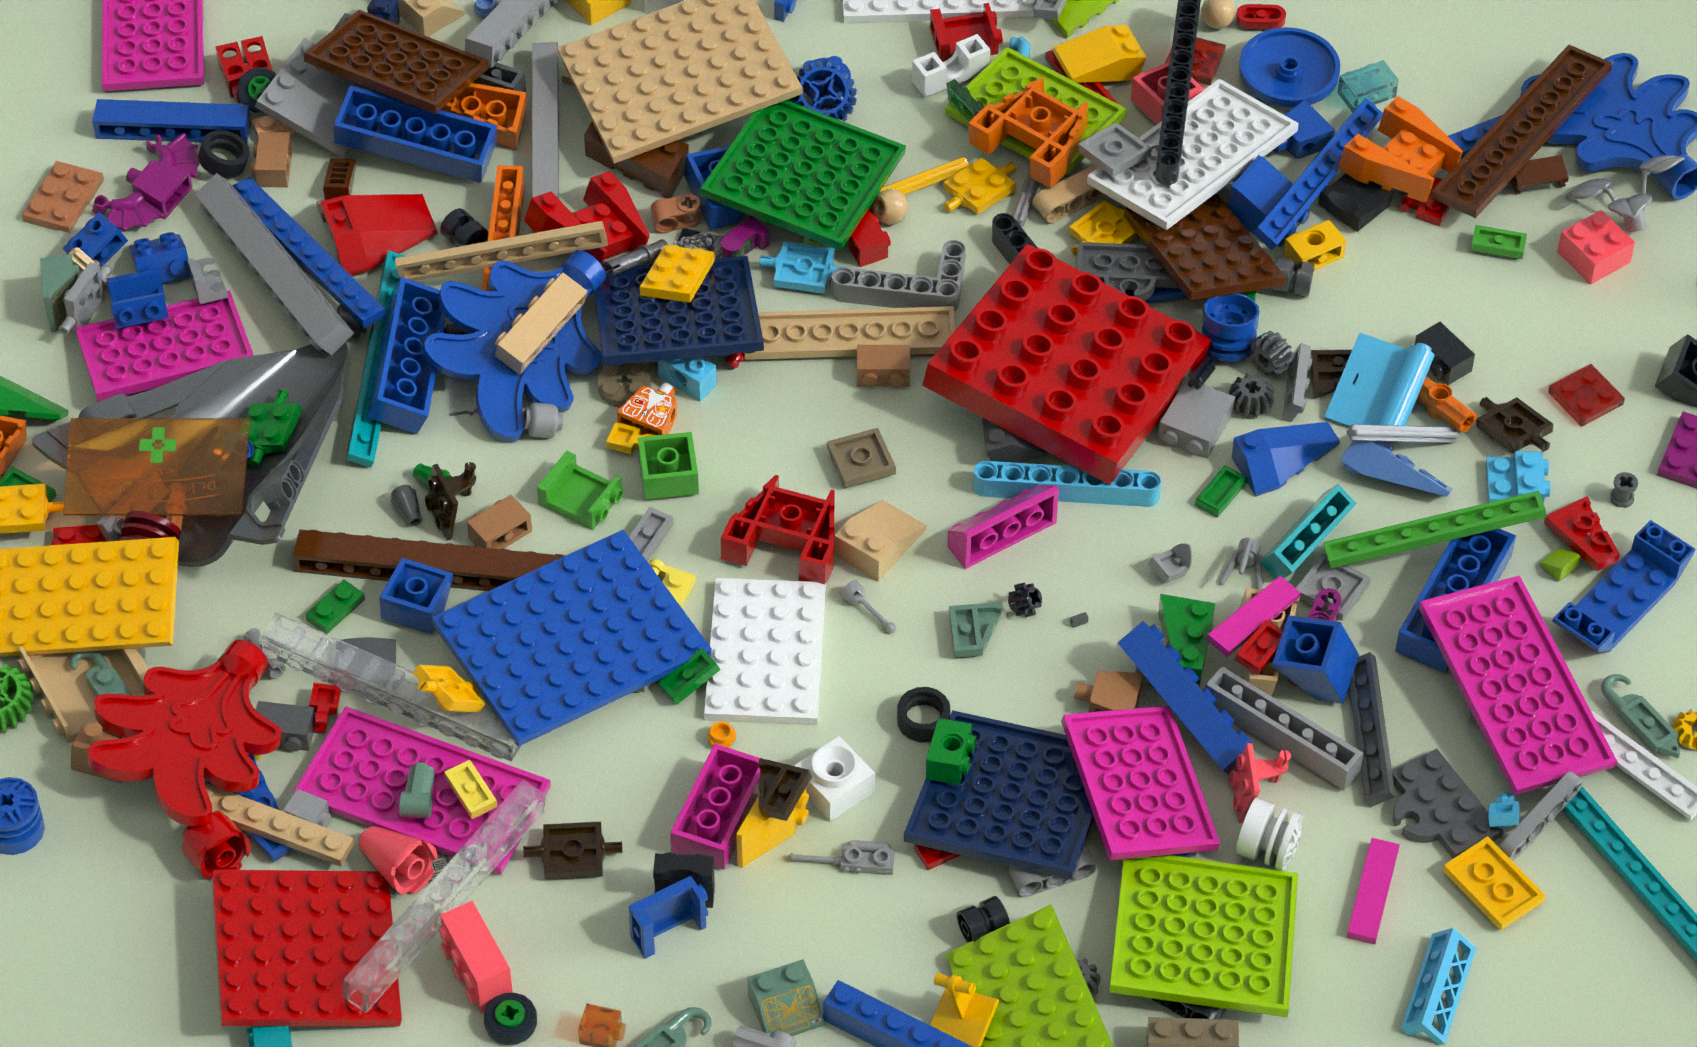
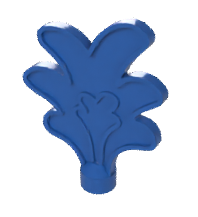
M1619 53L1605 58V60L1612 62L1611 72L1546 142L1550 144H1579L1576 150V164L1585 172H1594L1610 167H1630L1640 170L1639 166L1643 162L1657 156L1671 155L1684 157L1685 161L1679 162L1668 170L1649 175L1654 177L1660 186L1673 198L1680 200L1690 196L1697 189V162L1687 155L1686 148L1697 138V113L1687 109L1676 110L1687 97L1690 85L1688 78L1674 74L1659 75L1645 81L1634 91L1633 81L1638 70L1637 58L1629 53ZM1541 74L1531 76L1524 81L1520 96Z
M582 250L573 251L558 269L549 272L529 271L509 261L496 262L488 276L490 291L453 281L445 282L440 288L439 304L444 315L454 325L471 334H431L423 344V356L431 366L446 376L460 380H478L476 389L478 415L483 426L491 436L501 441L515 442L520 439L524 431L522 410L524 389L533 403L554 404L558 408V412L563 413L570 409L574 399L565 369L575 375L585 376L592 374L601 364L602 353L589 339L582 325V306L520 375L495 357L497 348L495 342L504 331L508 333L513 328L511 325L519 314L524 315L529 310L528 305L535 296L541 297L543 295L545 286L552 278L557 279L563 272L588 291L586 299L594 293L606 279V273L602 265L587 252Z

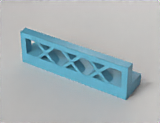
M1454 928L1431 935L1400 1028L1408 1036L1424 1032L1438 1045L1446 1043L1476 951V947ZM1457 945L1464 950L1461 961H1459L1457 954ZM1450 967L1453 968L1455 975L1454 985L1451 984L1449 977ZM1442 991H1445L1448 1002L1446 1009H1444L1441 1000ZM1434 1015H1437L1440 1026L1439 1031L1432 1026Z

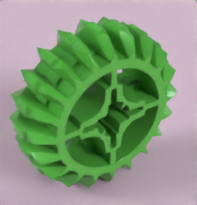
M8 664L0 668V729L5 733L9 726L17 729V721L25 722L26 714L31 713V705L34 704L33 689L27 676H25V673L21 674L17 667L10 669ZM14 691L16 695L14 699L11 700L10 694Z

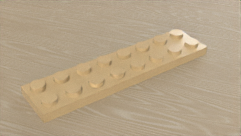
M954 306L758 312L764 341V351H756L750 354L745 353V360L857 356V344L910 345V355L936 354L955 331Z

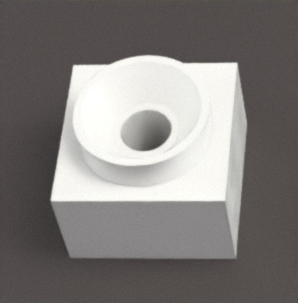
M840 736L794 765L795 767L810 770L812 778L806 787V793L809 794V800L830 822L875 793V772Z

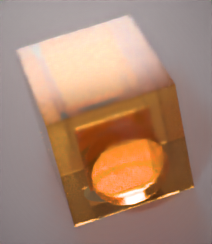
M586 1003L578 1028L580 1044L592 1047H616L617 1041L623 1040L626 1030V1024L622 1023L621 1011Z

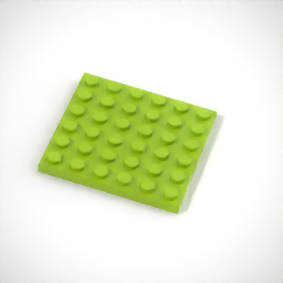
M1172 855L1123 859L1109 992L1287 1017L1290 1000L1298 873Z

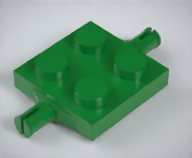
M279 389L272 403H251L239 433L248 438L254 447L253 455L248 461L251 467H259L261 459L265 454L286 451L302 412L298 403H285L289 396L286 390L282 389L281 391Z

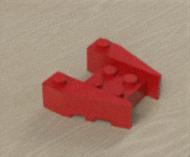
M611 171L590 178L583 201L589 207L571 213L555 194L550 191L531 198L524 218L525 223L535 233L603 221L608 246L583 250L592 255L601 265L606 258L628 250L631 252L635 251L638 246L647 244L650 237L626 187Z
M774 475L755 498L751 497L745 503V508L739 514L735 513L729 519L721 536V560L747 566L758 541H763L802 552L799 558V581L827 584L834 568L835 490H830L827 499L824 500L779 488V476Z

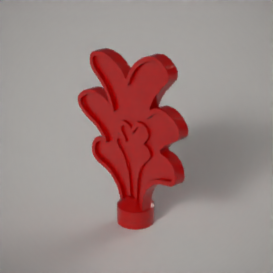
M235 640L228 645L218 661L209 667L190 671L162 666L148 669L144 676V696L127 694H102L97 696L94 700V715L97 722L110 733L125 738L101 740L89 746L87 751L89 767L102 776L119 781H141L154 778L156 799L162 810L172 820L191 827L208 824L212 819L213 808L205 787L204 777L214 786L226 791L245 792L253 790L259 784L260 772L247 753L255 755L268 754L280 746L281 728L260 715L249 699L250 691L267 670L268 661L265 654L251 642Z

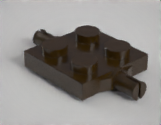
M1488 397L1482 398L1480 406L1488 412L1477 418L1476 427L1512 454L1530 444L1535 445L1542 452L1549 449L1550 443L1543 439V437L1553 432L1552 422L1517 397L1502 404H1496Z
M601 822L543 824L541 845L523 846L524 858L541 857L544 864L545 879L602 877L605 854L623 853L622 841L605 842L602 836Z

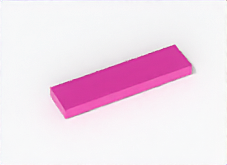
M1279 576L1207 635L1206 640L1228 657L1248 641L1266 619L1271 622L1297 601L1301 592Z
M1371 837L1347 938L1376 944L1400 844Z

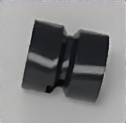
M461 208L450 212L444 218L440 227V233L456 247L488 241L489 231Z
M997 896L981 901L978 908L974 905L958 911L956 916L960 931L967 943L975 942L982 936L1010 924L1007 911Z

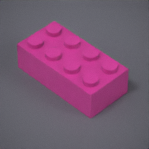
M714 743L670 832L671 852L679 855L703 854L714 856V866L725 870L737 845L736 834L760 795V758Z

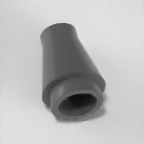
M401 485L391 492V503L404 518L407 526L413 527L420 524L423 519L420 514L416 490L412 489L410 485Z

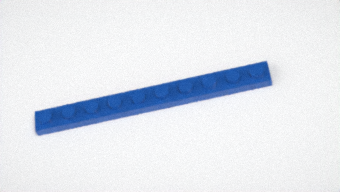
M1367 98L1358 105L1254 230L1253 234L1271 251L1280 243L1339 171L1338 165L1344 146L1357 134L1366 138L1381 120L1383 113Z
M251 177L233 185L289 255L339 304H342L363 328L386 317L385 308Z

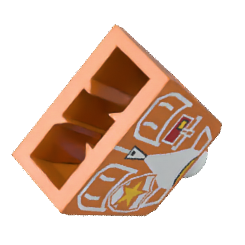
M662 383L658 390L642 386L617 411V422L641 428V435L653 434L656 436L669 434L677 417V400L673 397L675 389L667 383Z

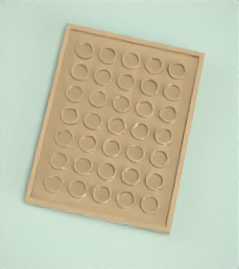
M685 0L557 47L558 55L614 164L803 94V88L755 0Z

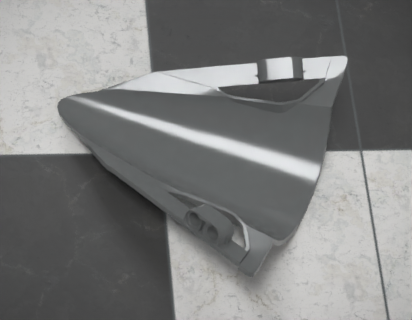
M345 342L333 355H330L324 349L319 352L310 344L295 350L225 360L127 399L125 394H118L84 408L80 412L78 419L35 436L32 445L47 459L77 476L86 493L122 499L130 491V486H135L138 481L110 479L91 474L142 480L146 473H149V469L150 471L159 469L158 474L162 480H177L190 455L213 428L218 425H226L229 431L239 432L251 403H272L279 389L281 391L282 389L286 390L289 396L285 403H298L302 409L286 451L271 452L263 455L259 467L255 468L248 464L250 458L237 469L231 470L222 466L220 471L232 480L234 491L216 507H208L198 499L186 500L187 512L183 516L182 533L179 539L178 565L184 567L205 566L222 557L234 540L266 545L277 543L283 537L285 524L336 412L341 406L345 369L348 361V346ZM177 406L173 415L156 426L165 427L164 439H176V450L163 451L162 463H150L151 451H139L140 439H152L153 429L131 443L110 451L75 447ZM161 439L155 440L152 446L155 450L157 448L161 450L164 443H162ZM180 481L163 482L169 490V494L162 501L169 500L171 485L173 483H181ZM189 490L186 499L195 498L197 493L194 494ZM88 495L103 516L120 501ZM264 501L271 511L267 520L261 522L254 513ZM160 502L150 513L166 519L167 512L165 506L168 502Z

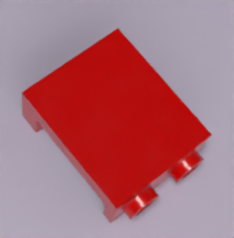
M989 3L983 4L982 13L949 18L942 17L940 8L930 10V30L938 57L942 62L952 57L956 50L957 42L976 34L989 47L990 55L999 53V44L1003 42L1001 29L996 28V12L991 11Z

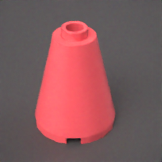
M376 826L364 830L359 837V850L390 886L401 895H406L405 893L407 892L417 893L426 886L433 876L435 870L431 867L433 860L437 861L438 855L436 848L429 842Z

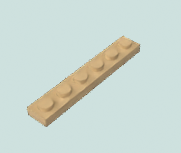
M205 783L212 803V812L221 811L239 829L341 867L355 845L354 838Z

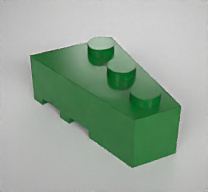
M1160 594L1158 615L1159 620H1161L1162 634L1167 638V648L1172 645L1182 657L1179 663L1184 669L1189 666L1200 678L1196 683L1200 687L1209 645L1206 638L1212 630L1215 603Z

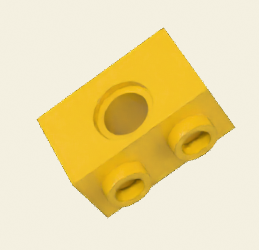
M1328 220L1286 238L1283 256L1287 259H1293L1294 264H1298L1300 261L1315 263L1314 270L1344 258L1346 239L1333 223Z

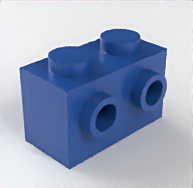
M98 212L62 249L68 255L70 251L78 247L92 260H97L102 268V265L106 264L128 240L113 223Z

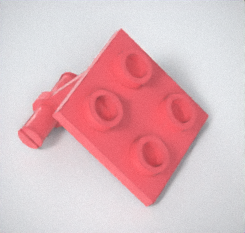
M1247 743L1242 754L1238 755L1237 765L1234 770H1231L1229 775V785L1234 790L1233 810L1237 811L1239 823L1244 822L1253 800L1260 793L1259 781L1269 778L1271 782H1279L1281 775L1287 772L1288 761L1291 758L1289 751L1285 750L1284 752V750H1281L1278 758L1274 760L1255 759L1253 743Z

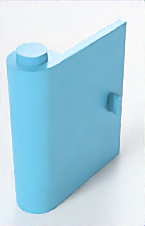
M1359 333L1324 419L1350 427L1352 424L1406 426L1435 356L1431 352V347L1423 343H1417L1416 345H1410L1409 349Z

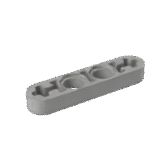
M1572 771L1568 772L1505 838L1500 845V849L1512 861L1515 860L1579 792L1584 782L1583 779Z

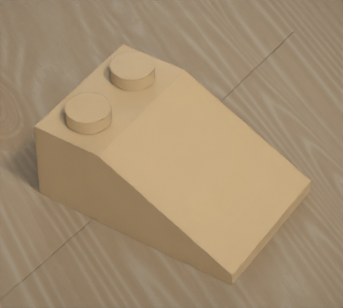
M882 500L851 517L834 535V555L879 581L924 533L927 525Z

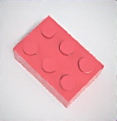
M470 901L440 914L442 926L438 928V931L443 941L440 944L442 952L447 960L452 959L454 963L452 967L459 982L464 981L467 987L465 988V993L470 1004H476L480 1012L484 1013L488 1003L496 996L503 993H513L509 965L474 902Z

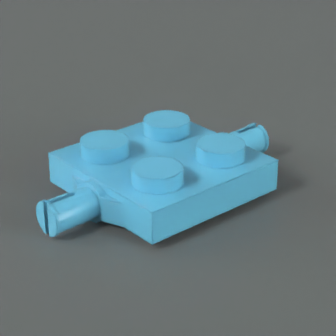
M783 241L782 249L777 257L763 255L760 257V266L775 268L774 287L822 294L826 292L827 284L832 277L833 271L841 267L834 266L833 263L835 248Z

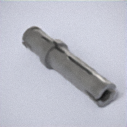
M660 239L650 245H640L635 251L605 261L602 267L604 269L611 268V270L605 272L606 277L611 278L641 264H651L662 251L660 248L668 245V243Z

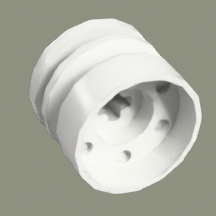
M1256 797L1243 822L1236 846V855L1255 861L1263 850L1266 851L1265 865L1270 866L1277 855L1275 867L1280 871H1284L1298 848L1302 835L1304 816L1296 811L1290 822H1288L1290 810L1285 807L1278 818H1275L1274 803Z

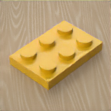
M665 245L640 285V296L691 302L715 261L714 252L705 251L700 248L690 249L677 245Z
M1488 836L1446 863L1443 867V872L1500 931L1545 902L1546 895Z

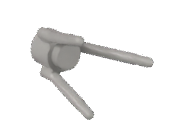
M1246 537L1240 540L1238 549L1233 551L1232 558L1219 581L1220 585L1225 583L1238 561L1240 564L1238 572L1241 575L1246 567L1255 564L1256 589H1263L1262 565L1259 562L1263 556L1259 554L1261 546L1256 539Z

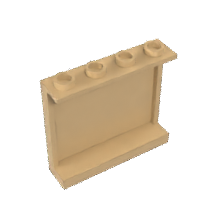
M23 646L19 647L21 659L17 660L22 673H25V675L29 674L31 677L29 683L32 685L35 695L40 694L43 698L40 700L42 708L46 715L52 714L54 719L51 721L58 735L63 734L66 741L71 743L83 724L98 723L94 715V700L96 696L87 685L86 680L87 672L96 666L91 659L84 658L78 660L76 663L77 669L73 670L70 666V659L77 652L27 655ZM136 648L98 651L103 655L108 664L115 669L133 695H145L143 685L148 667Z

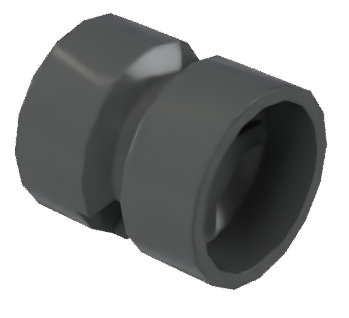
M1278 257L1276 265L1286 276L1285 286L1274 287L1272 290L1285 293L1293 290V293L1296 295L1308 297L1315 263L1300 261L1298 264H1294L1293 259Z

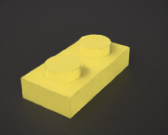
M470 760L444 772L445 779L471 819L497 808V800Z

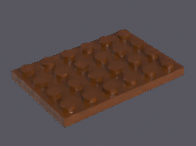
M362 10L355 12L304 53V62L314 65L316 68L324 69L336 74L338 77L349 79L361 86H366L381 94L401 100L403 103L411 104L433 114L440 111L488 70L489 63L486 59Z
M1218 194L1211 196L1168 230L1125 207V219L1190 301L1285 286L1286 276L1234 213L1229 210V207Z

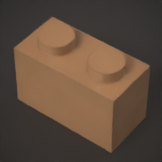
M259 132L258 142H254L253 155L256 161L251 162V176L256 177V183L260 187H288L293 150L290 132Z
M857 344V386H910V345Z
M509 495L503 500H498L485 511L475 514L467 521L468 538L475 546L492 549L506 548L532 532L531 514L512 495Z

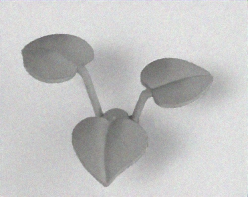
M1664 155L1643 162L1639 166L1640 170L1643 171L1641 194L1616 199L1608 187L1611 185L1610 180L1591 179L1574 187L1566 195V199L1569 197L1573 199H1586L1594 197L1601 192L1607 193L1612 200L1608 205V209L1623 217L1626 231H1640L1647 227L1643 211L1646 210V206L1652 201V196L1646 194L1647 176L1651 173L1655 174L1668 170L1679 162L1685 161L1684 157Z

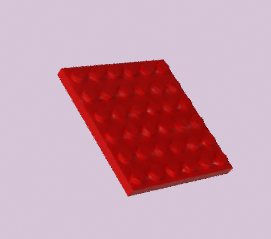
M212 870L211 881L221 1026L401 1025L402 1014L389 883L378 871Z

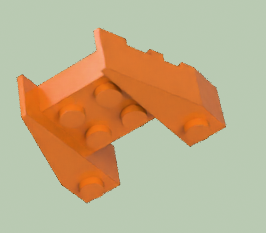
M1039 78L1025 85V89L1015 95L1010 93L1004 96L1002 102L996 105L991 103L985 106L968 123L969 143L989 155L1009 135L1031 146L1036 151L1030 156V178L1051 189L1067 173L1078 144L1087 128L1088 103L1084 102L1077 110L1046 94L1044 92V79Z
M1397 96L1384 108L1378 128L1379 132L1392 140L1382 148L1357 134L1344 146L1338 169L1360 182L1366 184L1369 181L1382 184L1381 189L1391 191L1394 188L1408 193L1407 197L1426 202L1435 179L1433 176L1441 168L1450 172L1459 163L1463 151L1418 107Z

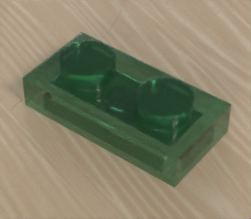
M953 79L946 83L948 100L970 122L984 108V105L981 101H976L971 96L966 86H961Z

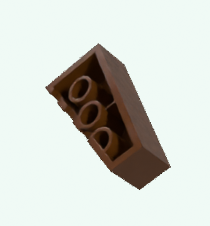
M593 122L590 123L584 134L585 156L610 169L616 168L622 171L623 176L630 180L635 178L644 183L645 188L651 191L656 189L666 199L672 198L684 176L686 154H689V144L674 141L614 164Z

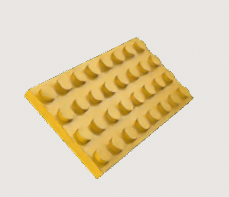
M176 537L0 549V657L21 656L20 646H23L27 655L173 646L179 540Z

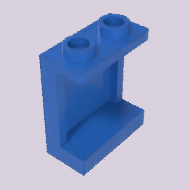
M159 268L107 278L116 329L169 318Z
M691 876L629 905L631 939L644 959L655 954L654 937L691 919L696 922L700 930L706 928L708 910L705 906V901L708 900L707 893L701 884L697 885Z

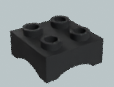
M1344 173L1335 183L1326 186L1321 191L1318 205L1358 232L1391 205L1393 191L1381 189V185L1369 181L1368 184L1360 182Z
M671 852L664 854L655 853L653 868L655 893L691 876L697 885L701 884L707 893L706 908H713L715 893L714 856L703 854L677 855Z

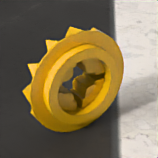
M1690 709L1687 713L1680 712L1678 717L1674 719L1672 727L1679 734L1677 741L1681 745L1697 750V732L1692 735V727L1697 723V712H1693Z

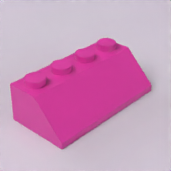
M1039 484L1031 489L1022 491L1019 495L1009 500L1000 502L996 507L986 512L978 513L974 518L964 523L954 525L948 530V549L961 565L967 569L1056 524L1059 489L1056 486Z

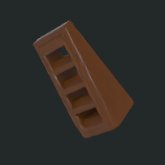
M330 158L323 186L324 199L339 195H351L356 159Z

